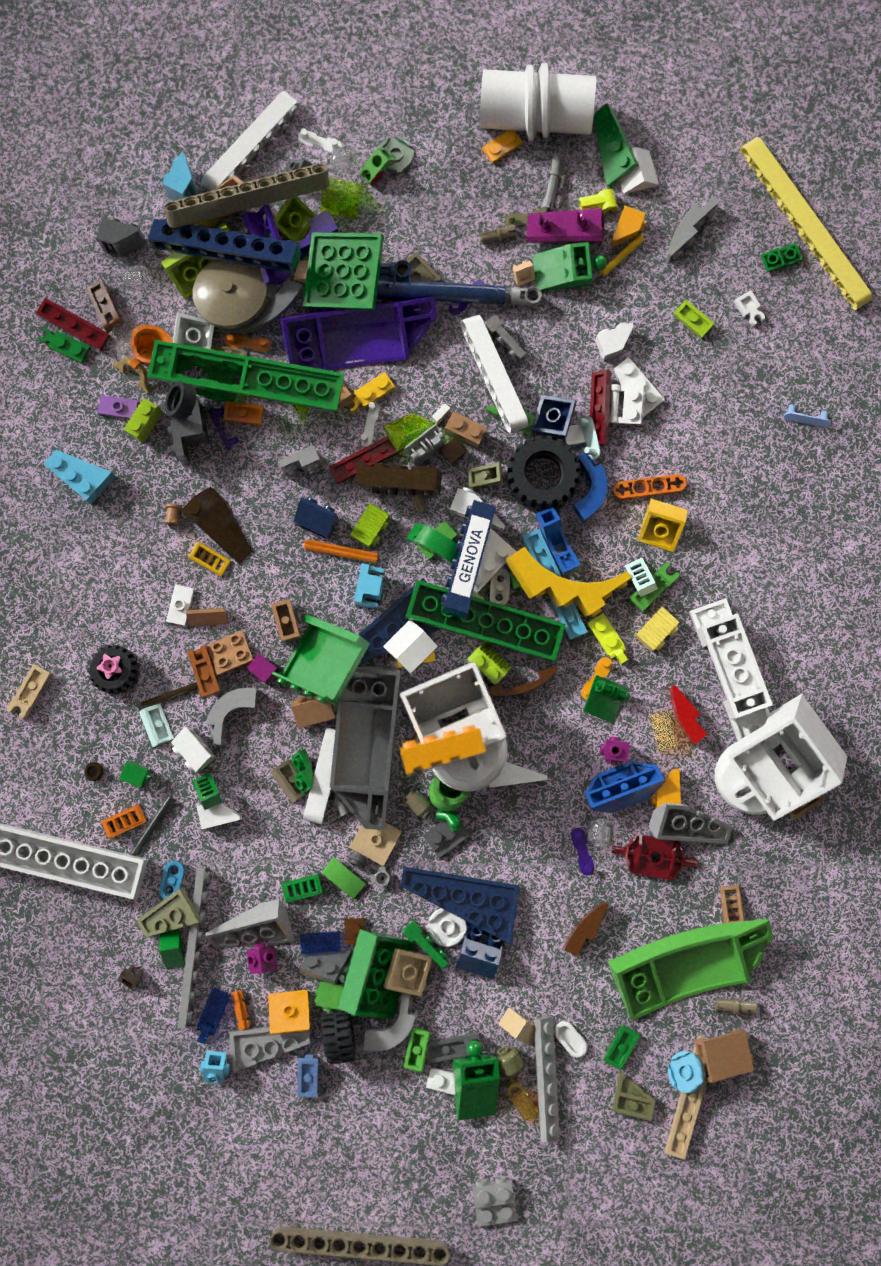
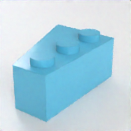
M58 450L44 463L46 467L91 505L116 478L111 471Z

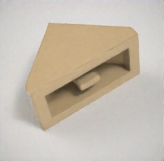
M509 1007L498 1024L517 1040L532 1046L535 1041L534 1023Z

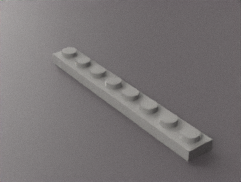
M198 867L196 872L193 906L202 922L190 925L177 1027L181 1029H186L193 1021V1011L190 1010L191 1003L194 1004L196 998V991H193V985L198 980V971H195L196 963L199 964L201 952L198 951V944H201L203 940V932L200 931L201 923L204 924L206 915L203 912V904H206L208 899V892H205V886L210 881V872H207L208 867Z

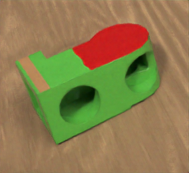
M377 148L365 163L360 175L369 185H373L381 178L387 168L395 163L396 159L386 148Z

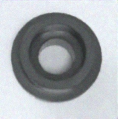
M356 851L349 854L348 858L351 865L360 868V866L365 867L367 858Z

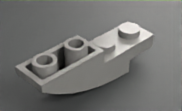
M715 196L702 208L695 204L683 217L670 242L666 256L668 262L672 258L676 260L683 253L682 249L687 246L689 248L694 244L698 233L697 230L704 224L703 220L707 217H713L718 211L716 208L720 201Z

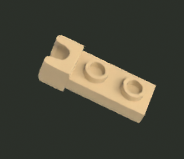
M33 664L15 697L12 698L8 705L7 711L13 713L20 707L21 713L19 718L26 720L52 673Z

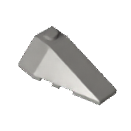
M664 803L654 809L649 823V829L656 839L728 844L733 828L730 824L687 805Z
M280 899L261 903L205 933V937L213 947H237L240 942L250 943V946H254L257 944V941H269V945H279L294 941L288 912Z

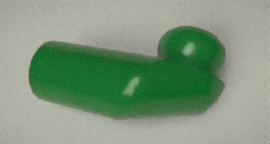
M439 810L436 812V819L446 820L452 831H459L461 829V820L456 812Z

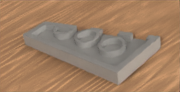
M270 1027L230 1031L233 1073L310 1044V1031L271 1035Z

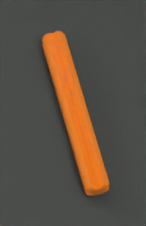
M306 539L304 544L305 550L375 564L379 558L378 553L310 539Z

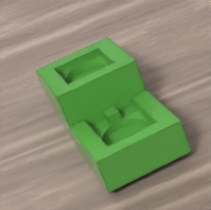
M335 857L322 871L329 880L353 899L366 885L363 880Z

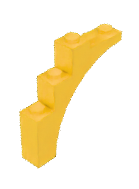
M525 547L505 559L506 564L529 599L534 596L539 598L548 593L557 608L560 606L566 608L575 601L585 617L588 615L594 617L602 612L601 607L606 605L603 600L612 596L614 589L620 590L628 585L627 580L632 578L627 571L602 582L585 583L571 581L545 569L532 557Z

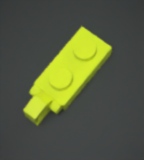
M604 613L587 623L611 659L616 657L620 665L628 660L623 652L626 650L624 643Z

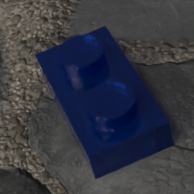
M340 930L300 934L301 954L341 951Z

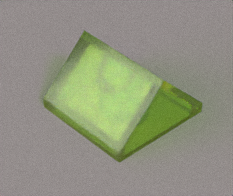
M329 177L330 186L322 190L320 212L327 210L331 215L357 220L364 184Z
M412 412L383 425V430L396 451H399L436 423Z

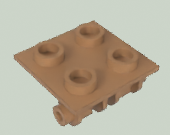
M242 630L207 645L217 675L222 674L224 676L225 673L232 671V669L233 671L237 667L240 669L241 666L250 664L254 660Z

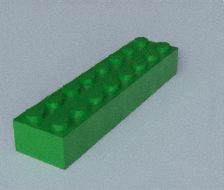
M420 580L415 582L405 619L546 661L554 662L556 660L566 624L474 596L471 598L466 617L461 618L442 612L443 605H440L443 594H447V588Z

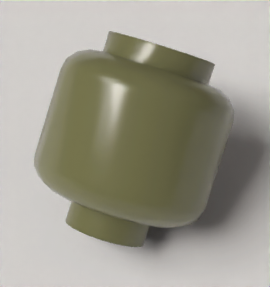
M507 1046L500 1048L496 1055L500 1074L508 1078L518 1076L522 1072L524 1065L518 1050L514 1047L508 1048Z

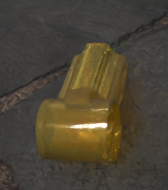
M511 1080L507 1084L506 1089L509 1099L515 1105L524 1122L531 1121L539 1114V1111L522 1082ZM515 1087H519L521 1089L520 1093L517 1095H513L511 1093L512 1089Z

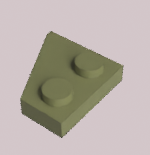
M619 1071L612 1111L652 1121L655 1099L623 1072Z

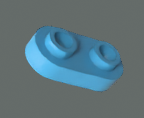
M171 861L164 868L159 888L160 896L163 899L171 895L167 892L168 886L173 887V893L181 888L185 867L179 861ZM173 867L178 868L177 874L172 873Z

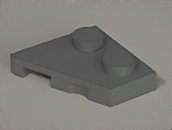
M351 950L308 953L299 971L301 974L336 985L351 958Z

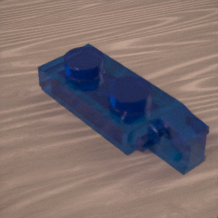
M213 986L197 1024V1030L201 1031L197 1042L204 1044L209 1035L214 1036L230 1000L231 993Z

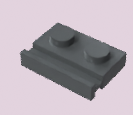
M443 820L422 835L438 858L470 836L462 823L460 824L461 829L459 831H452L447 821Z

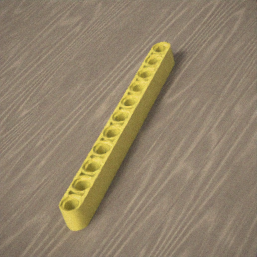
M756 137L742 146L740 149L741 154L746 156V161L750 167L756 170L758 178L763 184H766L767 190L773 199L776 198L778 206L783 213L789 216L788 220L794 228L799 230L800 233L798 234L805 243L809 244V249L816 258H819L820 264L826 273L829 272L832 276L831 280L837 288L839 287L842 290L841 294L848 303L852 304V309L857 310L871 301L873 297L869 288L764 142L759 137Z

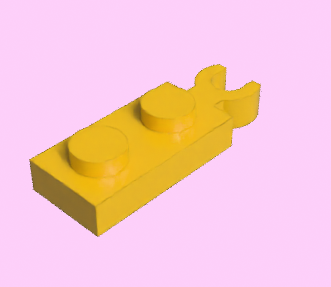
M385 372L354 391L356 397L350 402L354 404V407L350 409L352 414L358 411L359 406L362 405L366 409L369 407L370 402L375 403L396 389Z

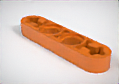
M675 474L620 481L614 485L612 493L615 498L621 500L678 493L686 487V479L682 475ZM676 479L682 482L679 488L676 485H670V490H667L668 483L666 480H669V483H674ZM654 482H662L664 485L663 490H655ZM629 484H632L631 495L630 491H625L623 495L616 491L619 489V486H622L623 489H628L630 487ZM636 484H643L645 491L643 493L636 492Z

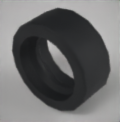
M177 381L171 386L165 401V412L169 417L182 421L190 416L196 403L195 387L181 381Z

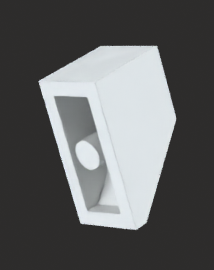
M222 803L207 810H204L202 805L197 806L202 829L242 820V815Z

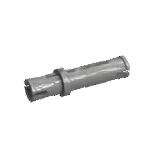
M553 156L550 171L547 173L548 181L541 208L546 207L547 212L553 211L558 182L562 177L561 169L564 158H561V156Z

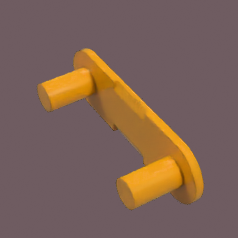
M604 657L599 660L594 669L593 676L590 681L587 680L581 690V695L584 699L587 700L595 675L603 678L604 676L607 677L613 666L611 659Z

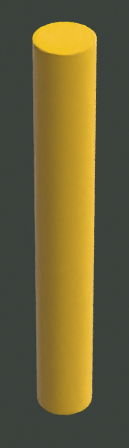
M639 235L600 273L605 277L645 240L644 237Z

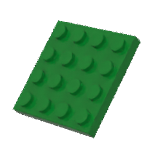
M312 232L302 306L307 309L375 311L384 235L382 233Z

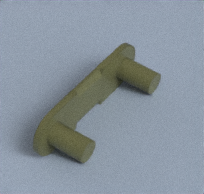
M542 207L539 210H533L531 213L547 212V208ZM510 212L505 217V225L510 226L514 224L515 227L527 225L528 213L514 214Z

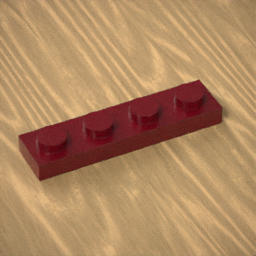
M47 298L43 300L36 311L37 316L99 351H102L110 338L109 333Z
M609 370L592 372L590 417L594 422L599 446L608 445L611 371Z
M396 432L329 466V470L336 483L340 484L357 475L358 461L365 462L367 466H374V463H381L404 451V447Z

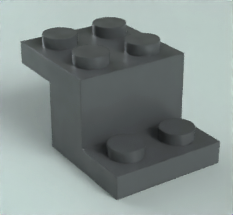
M197 396L190 416L182 421L178 419L170 420L171 426L168 427L169 436L174 441V445H171L172 454L176 456L177 461H180L182 465L190 464L187 446L209 442L204 407Z

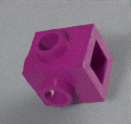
M609 737V740H604V744H600L599 752L600 755H603L602 760H607V764L618 765L619 762H628L630 742H622L619 737ZM613 747L616 749L615 754L612 753Z
M259 943L254 945V949L246 950L250 974H261L278 969L274 945L266 946V943Z

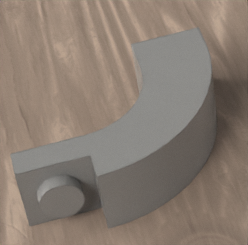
M240 688L232 690L216 701L207 719V725L214 726V729H211L210 735L213 745H224L225 723L233 711L241 708L257 709L258 689Z
M402 992L400 1013L397 1020L391 1026L386 1028L366 1027L363 1050L375 1052L388 1050L406 1038L411 1031L416 1014L415 1012H408V1009H412L413 997H410V994Z

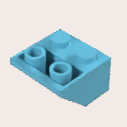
M182 152L179 157L174 159L172 169L163 179V186L169 199L172 201L198 194L191 169L185 154Z

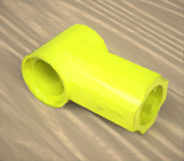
M605 189L597 195L579 198L580 210L602 208L603 214H605L606 211L612 210L614 212L618 209L613 189Z

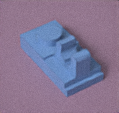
M306 1054L305 1058H298L297 1097L317 1098L319 1059H313L314 1055Z

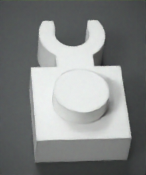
M751 290L735 299L736 307L743 317L749 315V322L753 327L757 324L754 317H758L761 322L764 321L765 315L757 310L761 305Z

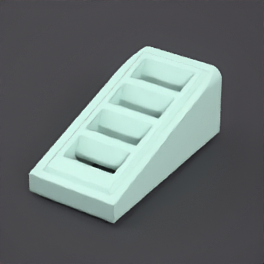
M643 558L625 565L640 597L658 589ZM638 565H642L641 567H639V568H637V569L631 570L632 568H634V567H636V566H638ZM644 569L643 572H641V573H639V574H637V575L634 576L635 573H637V572H639V571H641V570ZM644 575H647L646 577H644V578H642V579H640V580H636V579H638V578H640V577H642V576H644ZM649 580V582L639 586V584Z

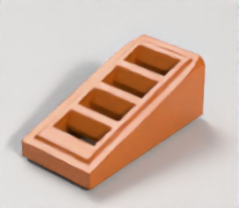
M139 804L101 821L109 839L147 822ZM133 811L136 812V815L139 819L138 822H136L133 817ZM124 815H128L131 825H128ZM118 818H120L124 826L122 829L117 821ZM110 822H113L116 832H113Z

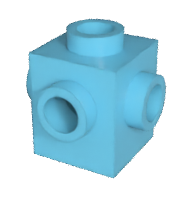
M206 1052L205 1061H202L200 1073L204 1076V1082L224 1084L225 1076H229L230 1063H227L226 1052Z

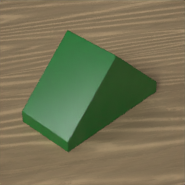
M180 928L160 933L159 952L166 969L185 965Z

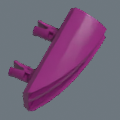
M602 208L528 213L526 239L528 243H603L605 240V222Z

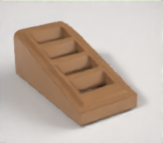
M740 886L720 887L723 923L745 921ZM736 892V896L725 897V893ZM737 900V904L726 905V901ZM737 908L738 912H727V909ZM728 917H738L739 920L729 921Z

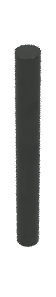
M167 796L129 855L138 856L175 800L173 797Z

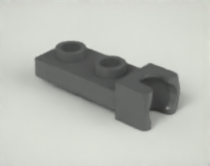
M478 1032L430 1041L427 1050L428 1064L470 1056L467 1052V1045L472 1040L478 1039Z

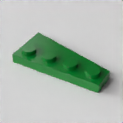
M606 103L594 113L593 119L606 186L612 187L639 164L611 105Z

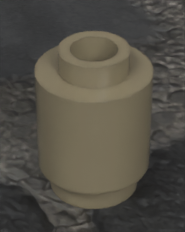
M411 790L404 798L406 800L404 804L417 817L420 816L422 819L433 808L430 805L431 802L418 790L415 792Z

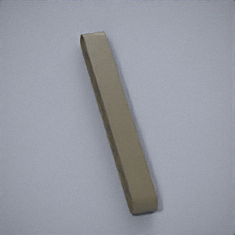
M315 164L168 202L164 205L167 223L170 227L177 228L327 189L330 186L328 167L325 164Z
M285 1226L275 1228L270 1239V1245L274 1250L429 1265H444L449 1260V1246L441 1240ZM282 1235L284 1236L285 1241L279 1242L276 1240L275 1236ZM301 1236L305 1239V1242L300 1244L296 1242L295 1238ZM321 1238L325 1241V1244L318 1245L315 1240ZM337 1240L344 1241L345 1246L338 1247L335 1244V1242ZM357 1242H363L365 1244V1248L358 1249L355 1246V1244ZM377 1244H383L385 1246V1249L379 1251L375 1248V1246ZM401 1245L405 1247L406 1250L400 1253L397 1252L395 1248ZM418 1247H422L425 1249V1253L417 1254L415 1250ZM438 1249H443L446 1252L443 1256L435 1254Z

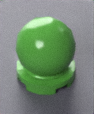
M436 775L429 786L431 803L437 809L446 812L459 809L470 794V791H461L447 786Z

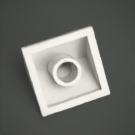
M637 147L631 148L639 165L620 180L623 194L659 185L649 150Z
M177 313L172 343L211 349L214 326L202 318Z
M409 620L383 647L411 674L438 646L418 625Z

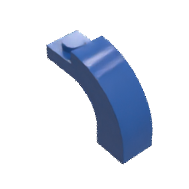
M584 452L577 456V462L580 463L581 469L586 474L590 488L588 494L572 506L582 523L598 511L607 492V477L601 464L594 468L592 458L589 455L586 456Z
M554 507L537 513L536 519L541 534L557 568H560L564 577L581 570L582 566L567 541L561 519Z

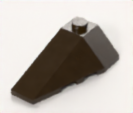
M211 486L195 495L181 509L189 519L239 565L252 552L225 499Z

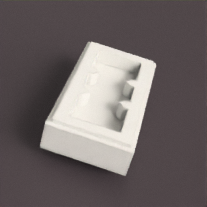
M175 585L166 622L186 626V611L190 610L195 589Z

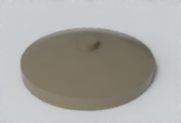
M214 260L205 266L198 274L193 286V301L201 317L209 324L222 329L240 328L255 320L263 311L268 298V285L265 284L259 267L221 260Z

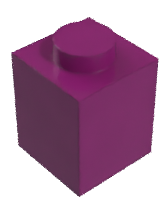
M258 654L247 667L250 672L265 684L268 682L272 683L277 678L272 672L279 670L261 654Z

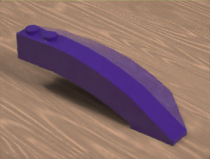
M435 297L376 303L375 311L330 309L281 317L279 320L289 364L334 370L407 360L412 349L419 343L431 322L433 323L437 317ZM365 359V361L345 363V362H348V361H355V360Z

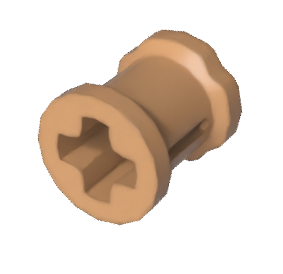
M165 504L167 512L164 524L180 526V510L183 506Z

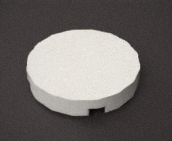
M442 908L436 910L430 916L428 922V933L431 939L441 946L449 947L458 944L464 938L467 929L465 920Z

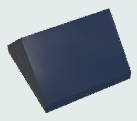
M541 395L531 431L545 437L552 436L553 440L567 437L577 401Z

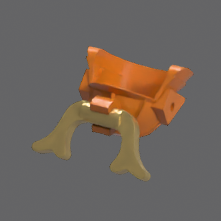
M145 324L134 328L132 332L133 338L130 345L132 346V353L135 358L126 356L120 362L116 361L112 365L118 368L121 373L127 370L126 364L130 365L140 375V382L137 383V386L141 387L146 393H149L151 388L148 384L147 371L143 365L150 366L155 340L171 343L173 341L170 335L162 328Z

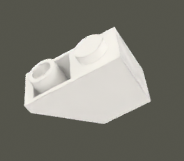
M624 322L617 325L615 329H604L598 333L595 341L603 361L622 353L633 329V323L627 324Z

